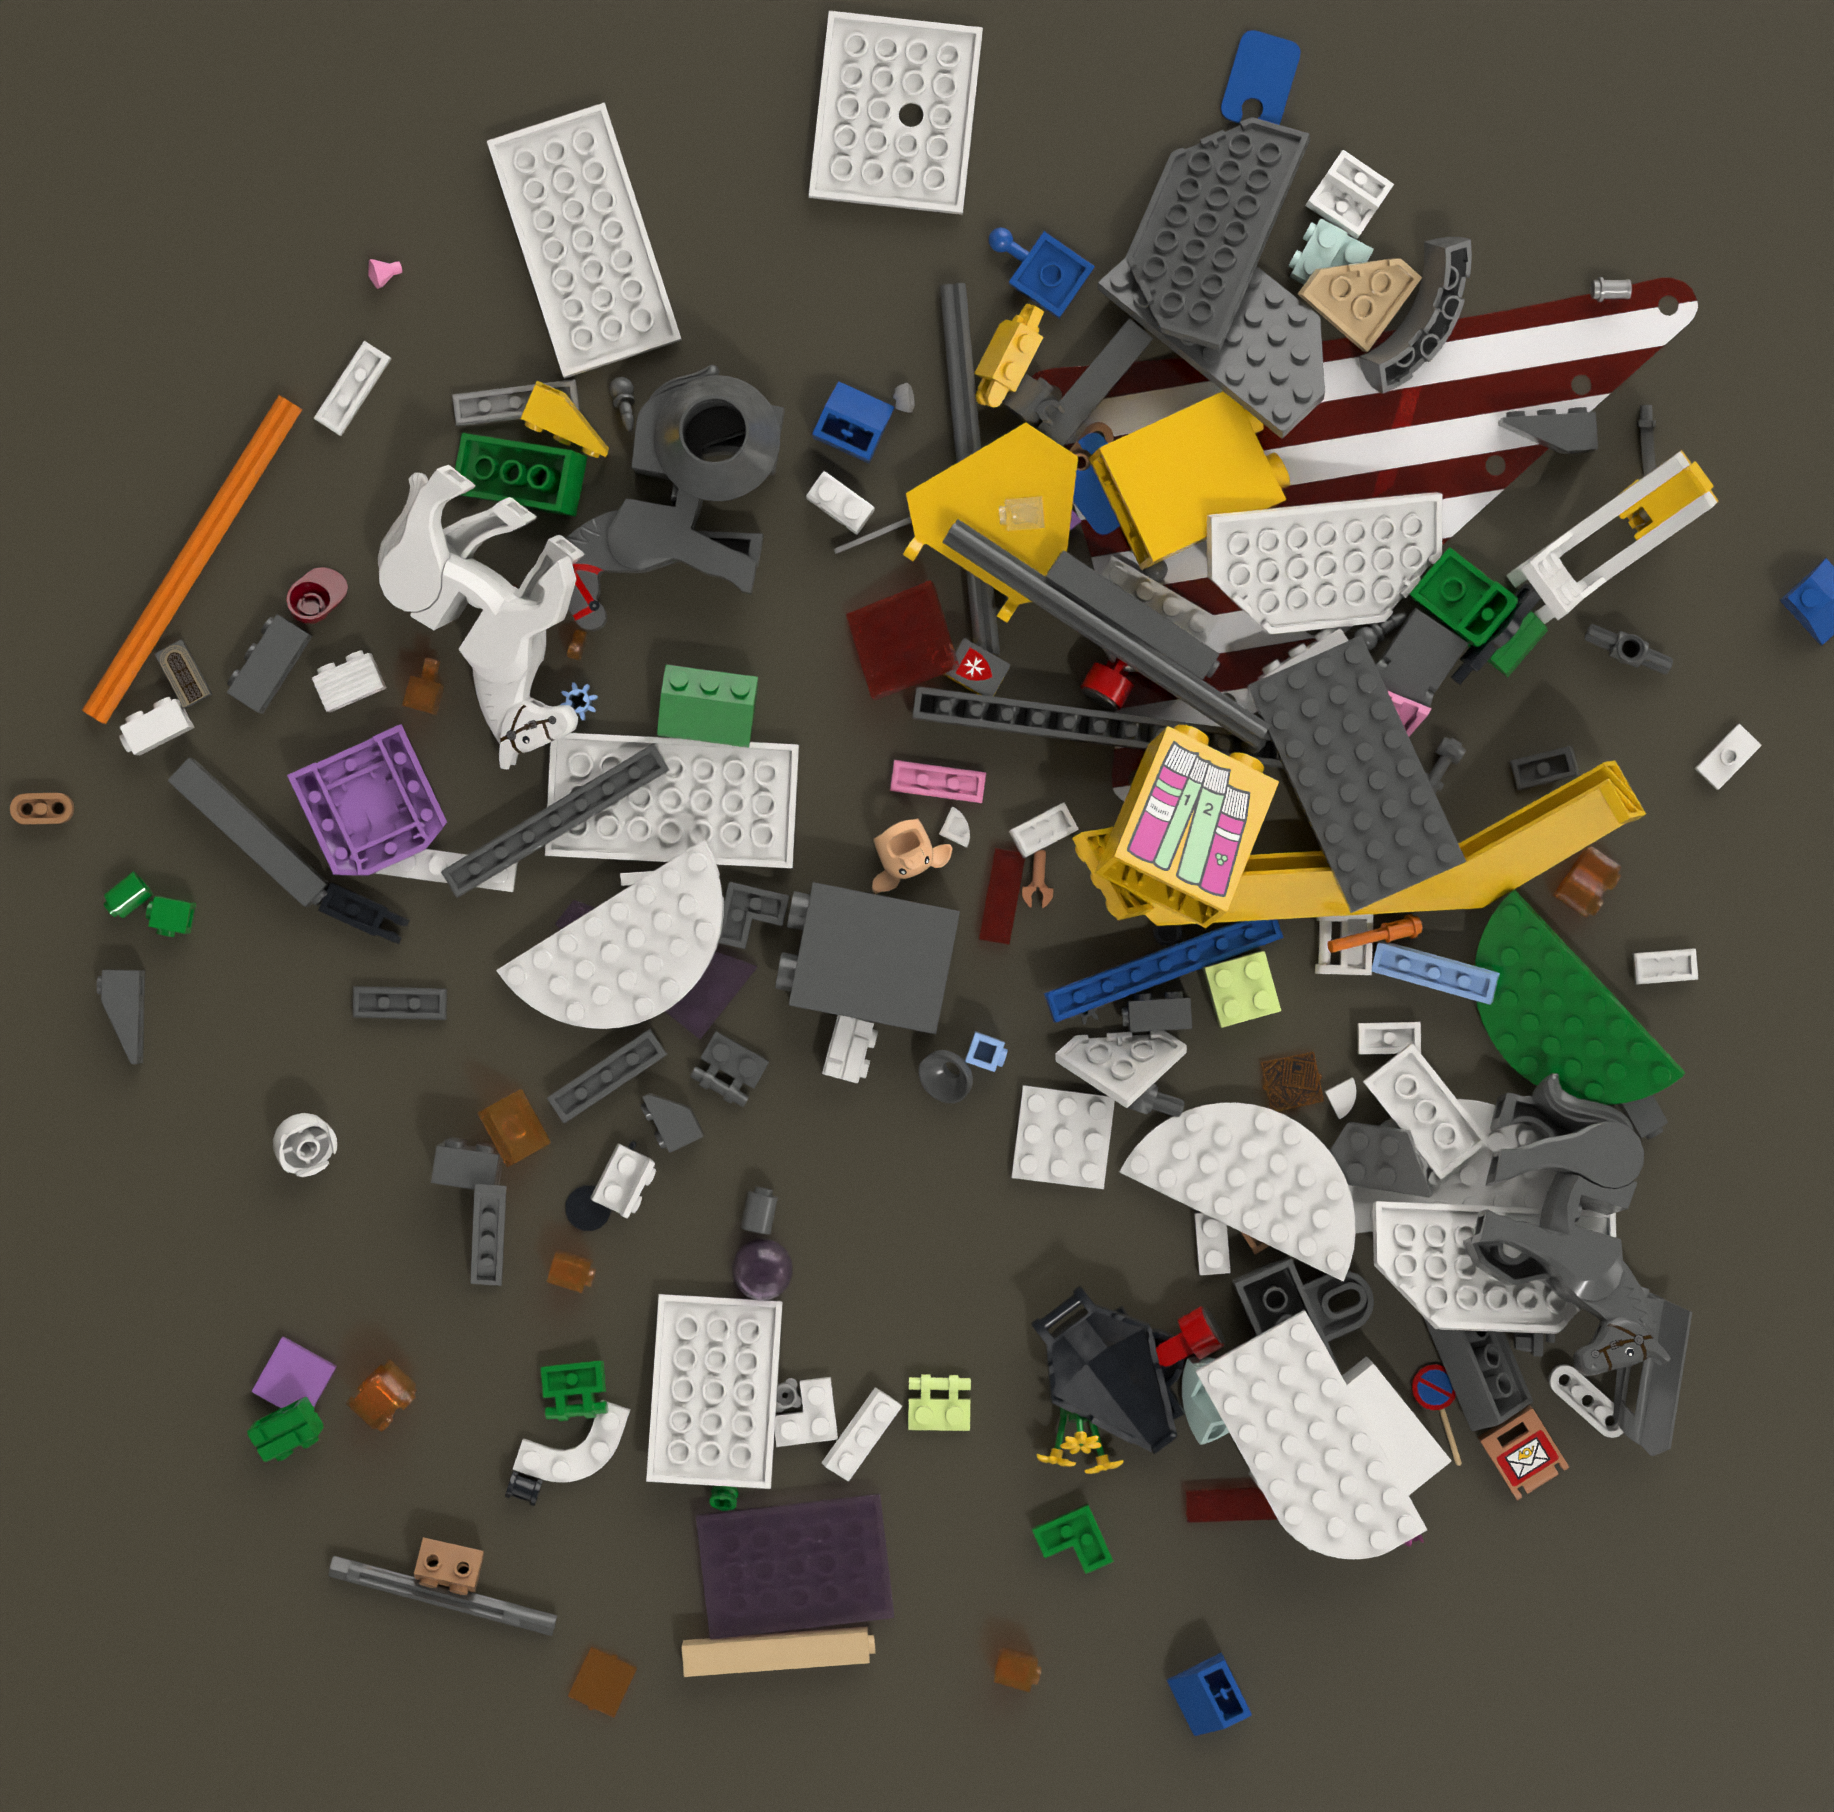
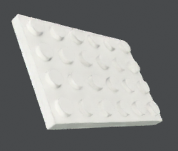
M659 1294L646 1482L771 1489L782 1301Z

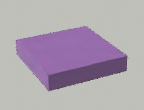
M283 1336L252 1392L280 1408L303 1397H308L312 1406L315 1407L337 1366Z

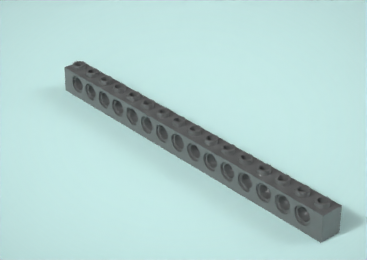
M925 687L916 688L913 719L1139 750H1146L1148 744L1167 726L1174 729L1176 725H1188L1199 729L1208 736L1209 743L1207 746L1227 756L1235 752L1244 753L1258 759L1266 767L1284 769L1268 733L1265 734L1255 749L1223 727Z

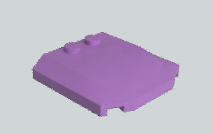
M402 724L318 763L315 762L287 775L333 875H372L426 850L447 824L446 818Z

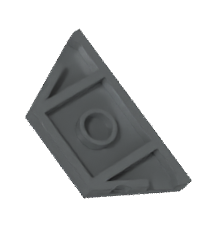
M1349 1122L1329 1151L1337 1161L1350 1186L1428 1198L1433 1194L1432 1187L1428 1186L1423 1172L1422 1160L1415 1151L1416 1144L1410 1130Z

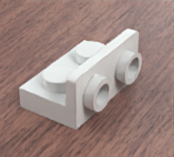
M618 1143L591 1196V1200L628 1218L630 1213H635L640 1206L642 1197L639 1195L644 1185L648 1186L654 1178L656 1169L653 1167L655 1163L651 1158Z

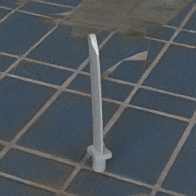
M911 517L833 550L837 554L912 523Z

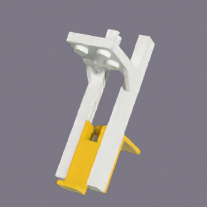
M1681 450L1642 479L1634 481L1614 499L1513 569L1506 576L1515 588L1527 579L1545 602L1544 606L1534 612L1544 624L1554 617L1559 620L1607 580L1711 509L1719 501L1711 491L1714 485L1697 462L1691 463ZM1619 516L1621 519L1627 517L1630 520L1628 523L1632 529L1635 528L1638 531L1634 536L1637 541L1576 582L1559 558L1615 517Z

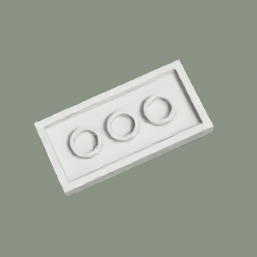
M1413 1043L1363 1081L1400 1129L1411 1131L1416 1144V1150L1439 1179L1444 1178L1490 1142Z

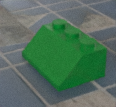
M665 665L657 736L749 748L758 693V677Z

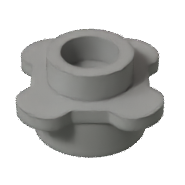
M788 1378L786 1382L777 1384L776 1412H783L784 1409L790 1407L798 1408L802 1404V1398L798 1395L796 1389L798 1382L794 1378ZM784 1392L788 1393L787 1398L782 1397Z

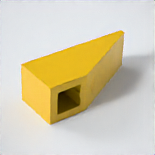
M536 381L520 418L526 421L524 425L537 432H542L543 429L554 434L553 438L563 444L570 445L571 442L583 447L582 452L594 458H599L600 455L606 457L609 451L608 446L566 393Z

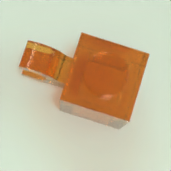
M426 657L422 677L418 678L410 675L402 703L403 706L437 715L445 687L442 684L435 683L440 661Z

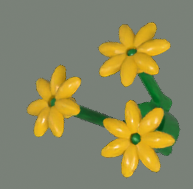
M1061 1407L1055 1446L1051 1448L1050 1456L1037 1454V1458L1041 1462L1052 1465L1058 1463L1063 1467H1072L1076 1465V1462L1062 1459L1063 1450L1061 1448L1070 1449L1071 1454L1078 1453L1080 1449L1083 1453L1089 1454L1091 1449H1096L1098 1466L1084 1470L1087 1474L1114 1469L1124 1462L1123 1460L1109 1462L1108 1455L1104 1454L1098 1427L1089 1420L1093 1436L1087 1438L1083 1428V1423L1087 1422V1419ZM1067 1417H1069L1070 1423H1076L1077 1432L1074 1434V1437H1065L1066 1443L1062 1444Z

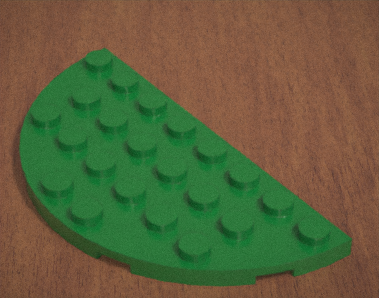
M1514 889L1491 916L1479 942L1475 959V966L1500 973L1492 1004L1489 1005L1477 1001V1007L1490 1039L1505 1060L1519 1074L1536 1086L1551 1073H1558L1559 1084L1569 1095L1606 1105L1628 1103L1646 1098L1664 1090L1685 1075V1071Z

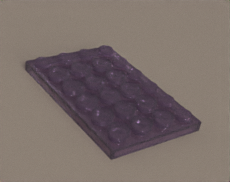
M880 1493L696 1515L710 1640L895 1618Z

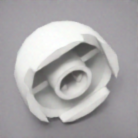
M300 1113L288 1117L277 1127L273 1137V1151L279 1164L285 1171L295 1173L299 1177L315 1175L325 1169L329 1164L327 1160L331 1157L332 1152L335 1155L337 1150V1137L328 1123L313 1114Z

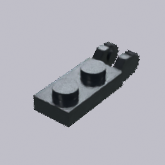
M333 882L330 883L327 895L323 898L318 911L370 935H378L397 944L400 943L402 937L397 933L380 928L384 918H388L400 926H408L410 922L409 919L389 911L388 907Z

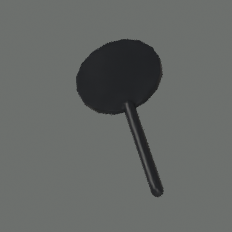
M632 1141L628 1148L634 1150L637 1143ZM584 1185L576 1188L566 1201L565 1212L568 1220L574 1227L582 1231H594L601 1228L608 1221L611 1214V1209L591 1200V1196L596 1188L594 1185Z

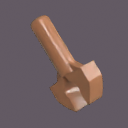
M1043 849L1034 853L1032 882L1027 887H1022V898L1030 908L1032 907L1031 896L1037 887H1039V891L1043 894L1042 908L1046 907L1053 898V889L1048 888L1044 883L1046 851Z

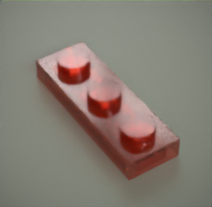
M995 848L979 935L980 940L1010 945L1025 858L1023 859L1020 852Z
M1260 1488L1186 1490L1187 1523L1278 1520Z

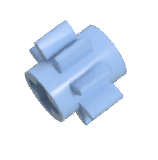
M574 682L572 683L573 690L571 692H561L566 697V702L560 705H570L574 708L575 703L571 701L574 695L579 697L583 693V700L587 702L584 708L581 706L577 707L575 712L584 721L586 720L585 712L588 710L591 712L597 711L591 704L592 701L598 699V696H589L587 692L590 689V685L586 684L580 690Z

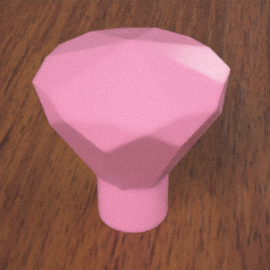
M374 259L369 260L368 276L377 289L383 287L393 275L402 273V266L399 261L389 264Z

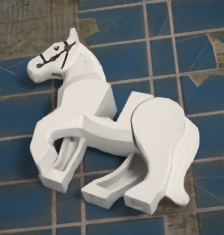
M450 465L438 468L432 474L429 481L425 474L414 473L408 479L410 492L407 503L381 542L378 554V566L380 568L379 583L384 596L394 606L404 611H411L412 618L432 630H436L458 619L468 603L476 608L483 609L461 644L459 651L472 666L476 694L488 726L500 744V768L509 769L510 765H516L518 754L532 751L566 736L577 727L578 716L574 708L570 705L554 707L545 705L531 698L530 690L538 667L544 660L546 629L563 621L567 614L576 582L572 564L576 563L585 554L561 535L548 539L535 566L528 573L521 587L517 589L497 572L472 557L477 548L488 538L511 532L535 520L536 516L509 497L498 502L487 511L463 518L442 529L441 516L446 502L470 491L476 485Z

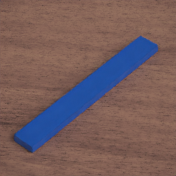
M1277 919L1238 921L1043 994L1053 1022L1056 1023L1284 937Z

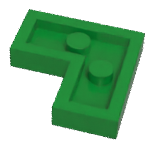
M1088 1503L1032 1528L1044 1558L1073 1546L1085 1574L1114 1562Z

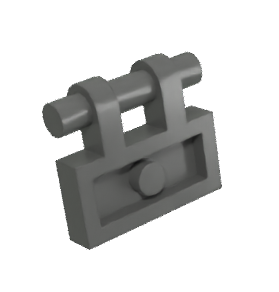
M716 1031L701 1056V1059L711 1064L709 1069L705 1072L695 1066L690 1077L700 1082V1087L706 1090L710 1088L724 1096L723 1100L728 1103L735 1102L744 1107L749 1096L740 1092L739 1089L743 1083L754 1089L770 1061ZM719 1069L735 1078L731 1086L715 1077Z

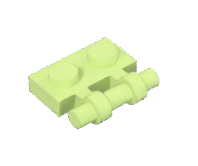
M921 1374V1377H909V1390H921V1398H909L908 1430L970 1431V1398H958V1390H971V1378H958V1375H949V1378H931V1374ZM930 1390H949V1398H930Z

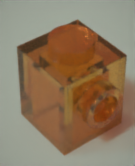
M558 1249L555 1252L546 1282L582 1293L585 1290V1286H592L596 1274V1269L591 1268L594 1260Z
M1001 1647L993 1679L995 1683L1030 1692L1032 1684L1037 1685L1039 1682L1042 1667L1037 1666V1656Z

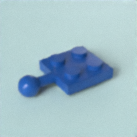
M999 227L994 229L988 238L989 245L994 251L1008 252L1022 262L1008 284L1058 319H1060L1095 268L1094 265L1045 231L1030 252L1015 243L1011 232L1006 228Z

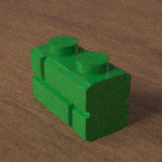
M303 1397L255 1421L247 1430V1435L253 1445L257 1447V1451L264 1462L274 1458L279 1462L289 1457L294 1452L292 1449L300 1445L303 1449H306L319 1440L318 1435L323 1430L324 1424L318 1414L314 1412V1407L308 1397Z

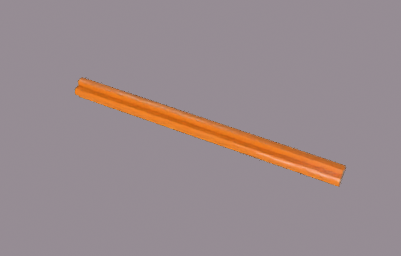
M278 395L83 707V712L103 724L107 723L302 411L301 408Z

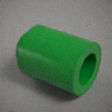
M133 871L104 894L106 901L103 905L113 917L119 915L124 919L152 897L153 893L144 880Z

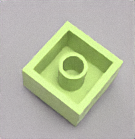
M1258 951L1202 968L1219 1027L1223 1028L1281 1011L1265 951Z

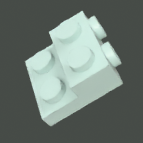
M1320 218L1317 225L1312 222L1310 223L1303 237V240L1307 241L1303 252L1296 250L1288 266L1293 269L1290 278L1305 284L1315 269L1367 262L1374 249L1348 236V232Z

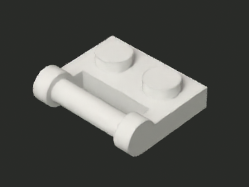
M1373 914L1317 917L1316 921H1320L1318 964H1315V974L1372 975V943L1341 950L1340 965H1331V952L1328 950L1327 943L1331 940L1332 922H1341L1340 938L1373 930Z

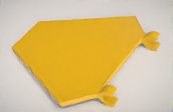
M1028 423L1022 424L906 493L915 537L903 555L914 562L924 544L931 546L1007 596L1008 600L997 617L1008 623L1019 604L1032 601L942 542L952 525L959 519L1045 576L1061 551L1067 552L1078 456Z

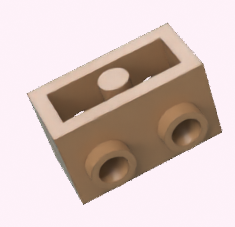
M423 1537L414 1577L420 1580L419 1584L422 1586L437 1588L439 1584L450 1587V1592L467 1595L468 1591H476L484 1559V1551ZM430 1563H438V1565L435 1567L429 1566ZM462 1569L468 1570L465 1574L459 1573Z

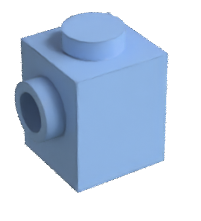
M975 1031L965 1062L995 1072L997 1066H1003L1008 1049L1003 1048L1004 1041Z

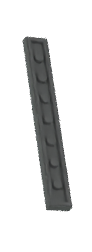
M653 743L445 868L441 873L456 898L670 771Z

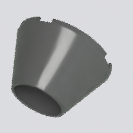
M705 376L680 387L664 404L656 423L655 448L664 472L682 491L702 500L729 501L756 489L771 473L779 454L780 429L777 417L770 403L752 385L729 376ZM710 408L729 409L739 415L746 425V436L740 450L731 458L721 462L701 460L693 455L687 447L686 436L690 423L699 413Z

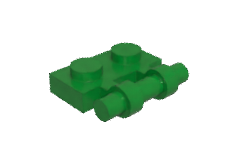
M604 1361L541 1367L543 1398L555 1397L556 1406L545 1408L547 1420L569 1421L570 1417L585 1416L586 1419L596 1418L597 1414L608 1413L607 1401L596 1402L594 1393L606 1392ZM582 1394L583 1404H568L567 1396Z

